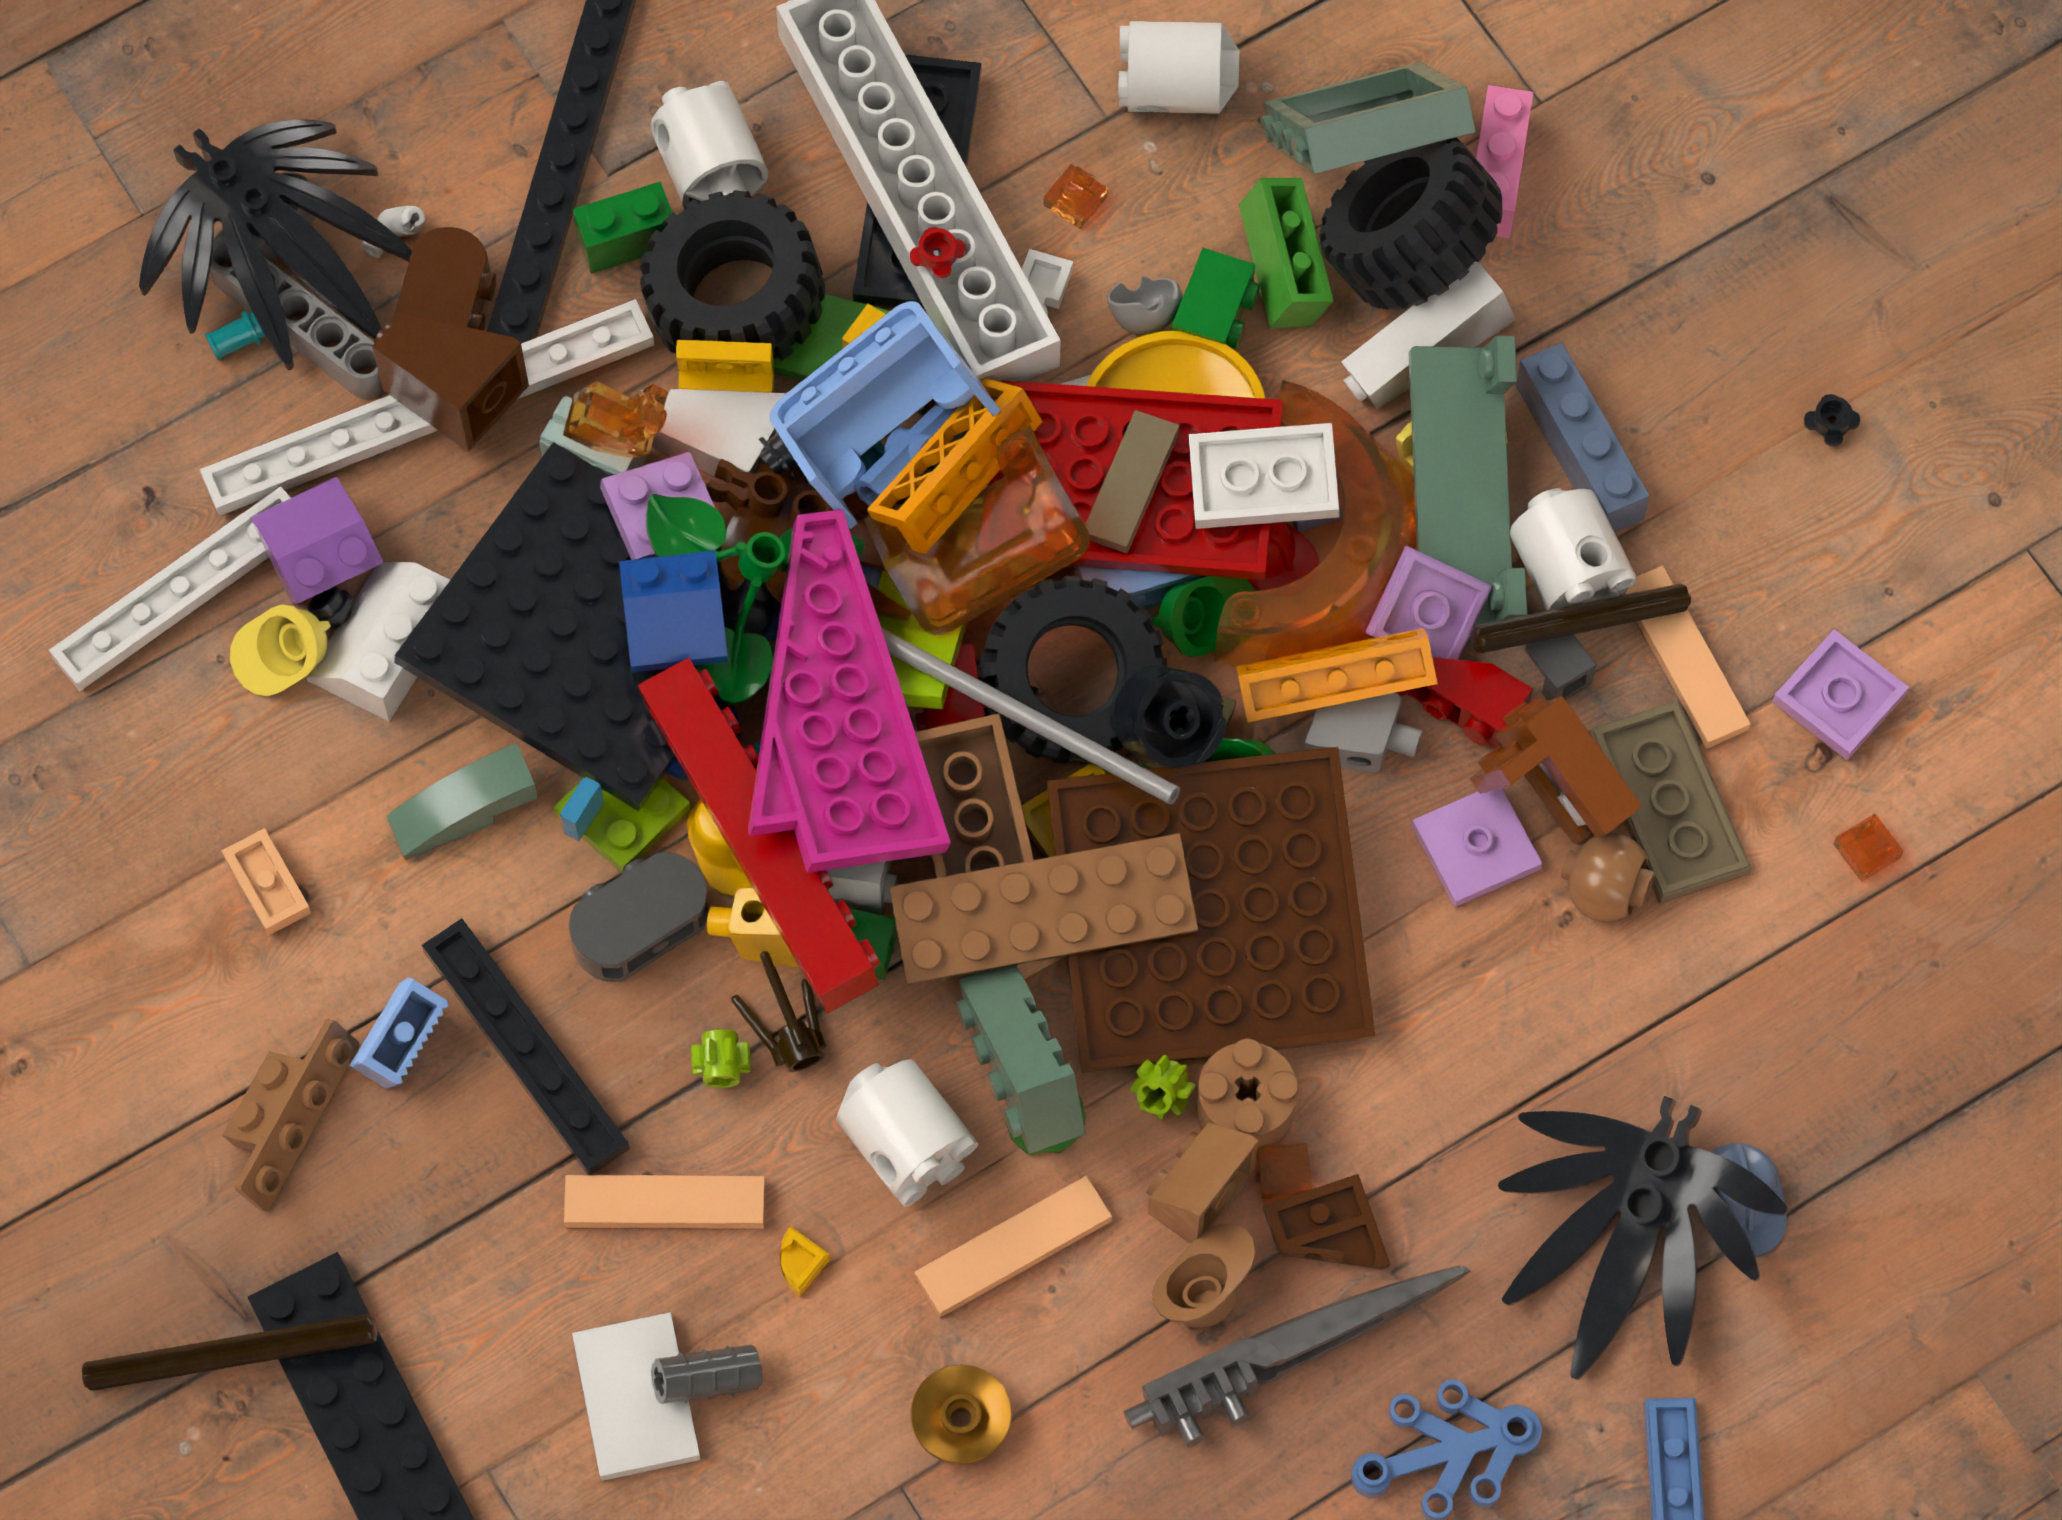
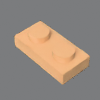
M265 828L221 850L224 859L268 936L311 914L308 903Z

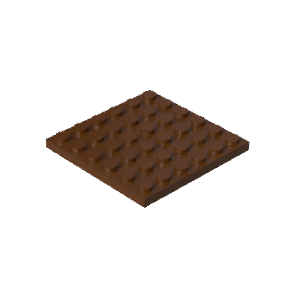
M1338 747L1201 762L1197 765L1192 764L1181 768L1158 767L1146 769L1180 787L1179 796L1172 805L1112 773L1047 780L1055 856L1180 833L1198 926L1197 932L1067 955L1082 1073L1141 1066L1146 1059L1153 1064H1157L1163 1055H1167L1169 1060L1176 1062L1210 1058L1220 1049L1247 1038L1269 1046L1274 1050L1375 1038Z

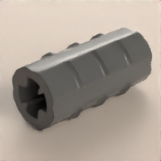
M753 1345L726 1346L724 1349L711 1351L703 1349L698 1353L684 1355L679 1353L677 1356L655 1359L651 1369L652 1385L656 1399L661 1404L680 1401L687 1403L688 1400L699 1398L711 1399L713 1396L726 1394L734 1396L739 1392L752 1391L759 1388L762 1383V1366L758 1351Z

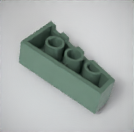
M1017 965L986 970L959 979L963 998L955 1002L959 1018L965 1030L971 1027L974 1029L976 1036L971 1037L980 1065L989 1063L992 1072L987 1073L989 1084L996 1101L1005 1099L1008 1108L1004 1109L1003 1112L1012 1137L1021 1136L1030 1154L1084 1135L1085 1129L1075 1073L1069 1063H1064L1062 1049L1057 1039L1051 1038L1047 1021L1042 1011H1037L1034 997Z

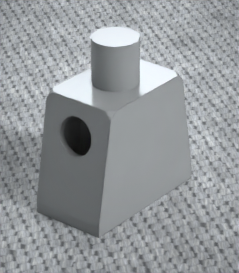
M1390 693L1317 708L1305 741L1304 750L1338 747L1342 769L1378 773L1382 768L1387 750L1414 758L1423 730L1397 722L1400 715L1402 698L1396 693Z

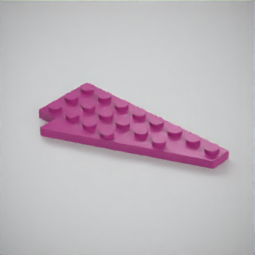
M843 509L797 515L793 525L748 825L750 836L794 830L807 873L946 853L951 844Z

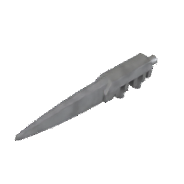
M1455 1266L1395 1282L1323 1306L1251 1337H1245L1143 1385L1142 1391L1145 1401L1123 1411L1127 1423L1131 1429H1134L1153 1420L1162 1437L1170 1434L1171 1428L1176 1426L1186 1446L1193 1447L1205 1438L1194 1417L1201 1415L1204 1419L1212 1415L1213 1408L1222 1405L1233 1426L1244 1423L1250 1418V1415L1240 1398L1241 1395L1246 1393L1249 1398L1257 1394L1259 1383L1266 1385L1283 1377L1284 1373L1370 1332L1444 1290L1471 1271L1466 1266Z

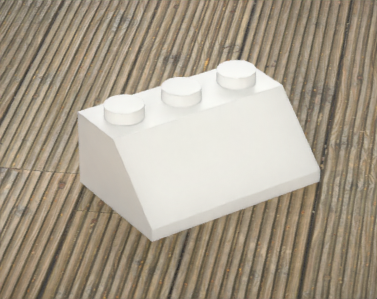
M384 562L376 566L350 608V617L345 623L337 627L327 643L324 659L306 676L307 681L389 722L417 676L394 663L395 654L449 583L450 579L415 562Z

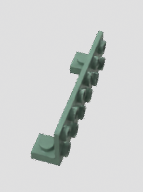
M1495 336L1484 348L1414 346L1409 350L1416 549L1429 557L1493 586L1474 626L1527 615L1525 568H1512L1511 537L1509 535L1510 515L1504 394L1517 382L1515 336Z

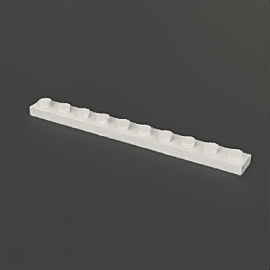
M634 299L522 343L529 387L519 398L655 346L654 336L637 300ZM389 395L200 469V473L218 516L262 500L279 487H282L284 490L293 488L438 430Z

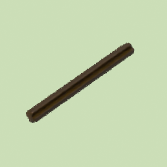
M364 1314L85 1362L82 1365V1380L86 1388L94 1391L371 1344L377 1340V1325L371 1315Z

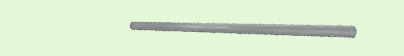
M881 628L890 655L1170 805L1178 798L1180 787Z

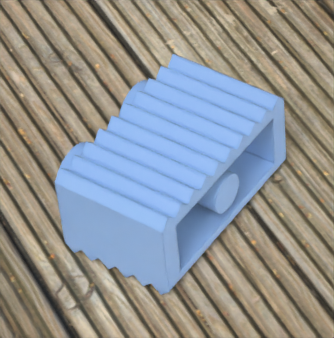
M408 977L401 981L349 1066L385 1089L393 1088L403 1083L402 1077L407 1075V1069L413 1066L412 1060L418 1058L417 1052L423 1049L422 1043L428 1041L427 1035L433 1033L432 1027L438 1024L437 1018L443 1016L442 1010L449 1007L447 1000L412 978Z

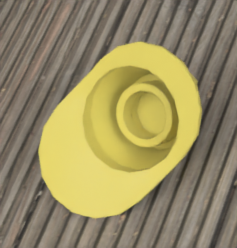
M281 604L270 608L245 624L235 634L230 646V663L235 677L245 689L255 695L271 696L284 691L308 676L324 659L327 650L325 631L331 627L329 621H319L309 611L297 609L290 605Z

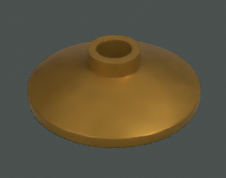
M951 1365L933 1372L919 1385L911 1403V1426L917 1441L930 1455L947 1463L970 1464L990 1456L1004 1442L1011 1425V1404L1005 1388L992 1374L971 1365ZM958 1412H965L971 1418L969 1424L964 1427L954 1425L951 1419Z

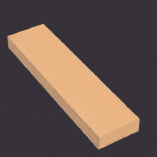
M1660 566L1635 577L1636 583L1622 595L1673 585L1665 568ZM1688 610L1636 621L1706 749L1749 731L1751 725L1749 719Z
M565 1175V1228L764 1229V1176Z
M1086 1175L914 1272V1276L938 1317L941 1318L1112 1222V1215Z

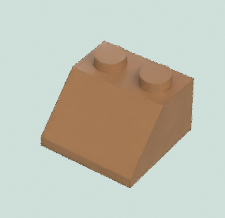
M1209 1122L1199 1135L1192 1131L1178 1148L1176 1156L1180 1159L1171 1171L1167 1172L1165 1169H1162L1149 1185L1146 1192L1150 1196L1148 1214L1191 1244L1203 1232L1213 1227L1255 1172L1259 1140L1250 1134Z

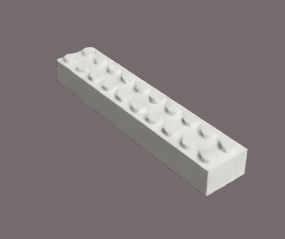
M790 0L776 6L778 36L926 312L981 382L984 378L999 382L1001 380L1025 382L1060 367L1061 340L876 1ZM931 227L945 229L954 236L955 240L959 239L965 244V255L962 258L956 259L951 266V275L946 278H936L930 269L924 266H915L910 261V251L913 248L919 247L921 236L925 230ZM935 250L933 254L939 256L942 252Z

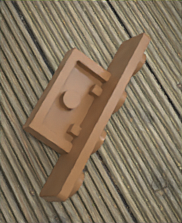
M326 1019L304 1059L271 1051L268 1052L222 1135L235 1146L253 1150L234 1185V1189L259 1210H270L359 1048V1041L334 1020Z

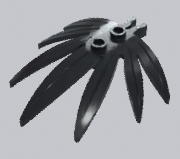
M310 119L272 122L242 134L223 150L211 145L207 135L198 128L193 133L196 146L202 150L204 159L196 152L186 151L180 144L173 149L176 161L187 170H193L195 173L172 195L154 225L142 262L139 287L143 296L148 294L175 253L191 220L182 261V298L186 325L189 333L193 334L198 325L210 275L214 224L220 221L230 259L248 305L285 368L292 370L294 367L293 354L280 298L268 265L252 235L260 236L304 283L373 339L376 338L382 328L367 298L337 253L300 214L281 199H286L320 220L407 262L410 260L412 250L380 221L345 198L313 183L276 173V171L280 170L318 174L378 176V170L375 165L357 157L326 149L292 147L337 134L336 126L333 123Z
M1664 1096L1660 1107L1662 1119L1652 1132L1620 1120L1587 1113L1534 1111L1522 1112L1518 1115V1119L1523 1124L1549 1138L1576 1146L1605 1148V1151L1575 1154L1534 1165L1501 1180L1498 1183L1500 1190L1517 1194H1544L1582 1187L1610 1175L1614 1177V1181L1574 1212L1540 1246L1502 1297L1504 1304L1511 1306L1522 1301L1563 1274L1596 1242L1618 1212L1622 1213L1598 1264L1583 1309L1570 1373L1571 1378L1575 1380L1581 1379L1599 1359L1629 1315L1648 1275L1662 1228H1666L1662 1274L1666 1338L1672 1365L1679 1367L1682 1364L1691 1334L1697 1290L1696 1250L1689 1215V1207L1691 1205L1697 1207L1707 1230L1726 1257L1752 1281L1756 1282L1760 1279L1756 1256L1743 1227L1727 1204L1714 1191V1188L1717 1187L1737 1203L1761 1213L1784 1216L1788 1213V1207L1766 1183L1747 1169L1715 1153L1689 1146L1690 1130L1697 1125L1702 1114V1110L1698 1107L1690 1105L1687 1117L1678 1122L1672 1138H1669L1675 1123L1672 1119V1111L1676 1101Z

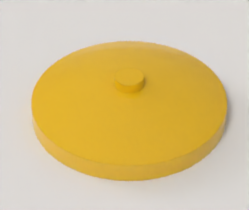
M1181 331L1151 333L1121 345L1105 357L1096 367L1086 386L1265 398L1259 378L1238 352L1226 344Z

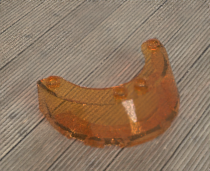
M1284 380L1281 382L1277 398L1283 400V427L1332 423L1336 475L1341 484L1345 504L1344 523L1340 536L1330 554L1318 567L1303 578L1279 588L1254 592L1242 591L1232 595L1226 601L1217 630L1215 662L1233 667L1376 638L1365 633L1405 546L1417 550L1414 479L1397 458L1335 402L1316 391Z

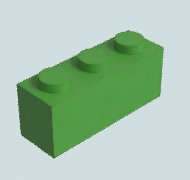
M1260 178L1241 201L1239 208L1252 260L1255 264V272L1260 284L1269 327H1312L1334 301L1302 178Z

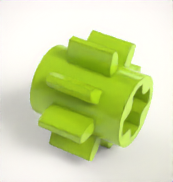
M716 1029L707 1031L701 1036L702 1045H691V1068L693 1075H703V1084L707 1087L728 1088L736 1086L740 1083V1073L751 1072L749 1043H739L738 1033L733 1030Z
M1163 1055L1156 1065L1146 1059L1136 1071L1139 1077L1130 1087V1091L1137 1093L1140 1111L1145 1110L1150 1114L1157 1115L1158 1120H1162L1170 1109L1175 1114L1180 1115L1189 1104L1187 1098L1196 1088V1084L1189 1082L1186 1071L1187 1066L1169 1060L1167 1055Z

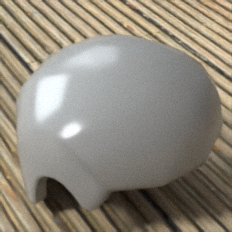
M1147 276L1141 277V283L1135 290H1129L1124 284L1118 283L1107 294L1108 305L1118 324L1123 329L1137 336L1158 332L1172 323L1183 298L1180 287L1175 280L1169 278L1151 280Z

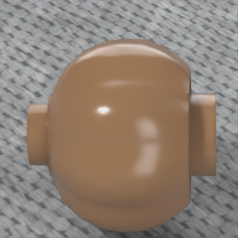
M1608 833L1605 836L1590 838L1578 852L1570 850L1564 861L1561 878L1569 880L1571 900L1583 915L1601 922H1616L1631 915L1634 907H1628L1629 905L1642 909L1645 908L1654 884L1655 872L1646 869L1648 856L1637 842L1621 834Z

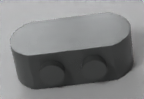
M657 852L648 859L642 857L632 861L622 870L621 876L607 885L600 883L588 889L581 896L580 902L575 904L569 921L573 950L580 966L597 979L607 982H622L701 932L707 923L709 903L706 883L699 868L682 855L671 852Z

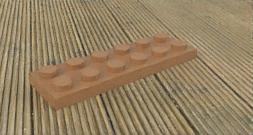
M1180 833L889 887L907 985L1198 931Z

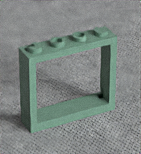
M1421 62L1263 102L1266 115L1260 117L1261 128L1265 131L1267 143L1272 142L1274 148L1314 174L1476 132L1467 86Z

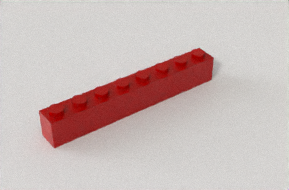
M688 657L638 684L645 706L825 1012L828 1014L879 986L874 968L880 965V961L867 939L860 942L856 939L851 928L856 926L857 923L843 899L835 903L827 890L834 886L827 871L807 873L794 830L754 836L749 835L748 825L759 757L751 744L743 748L736 735L741 733L742 730L730 708L719 709L714 700V697L719 695V691L708 671L704 669L698 673Z

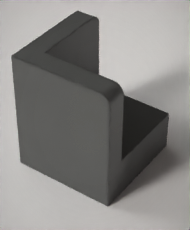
M1574 634L1526 644V653L1545 677L1542 694L1547 701L1563 696L1566 700L1592 684L1596 664Z

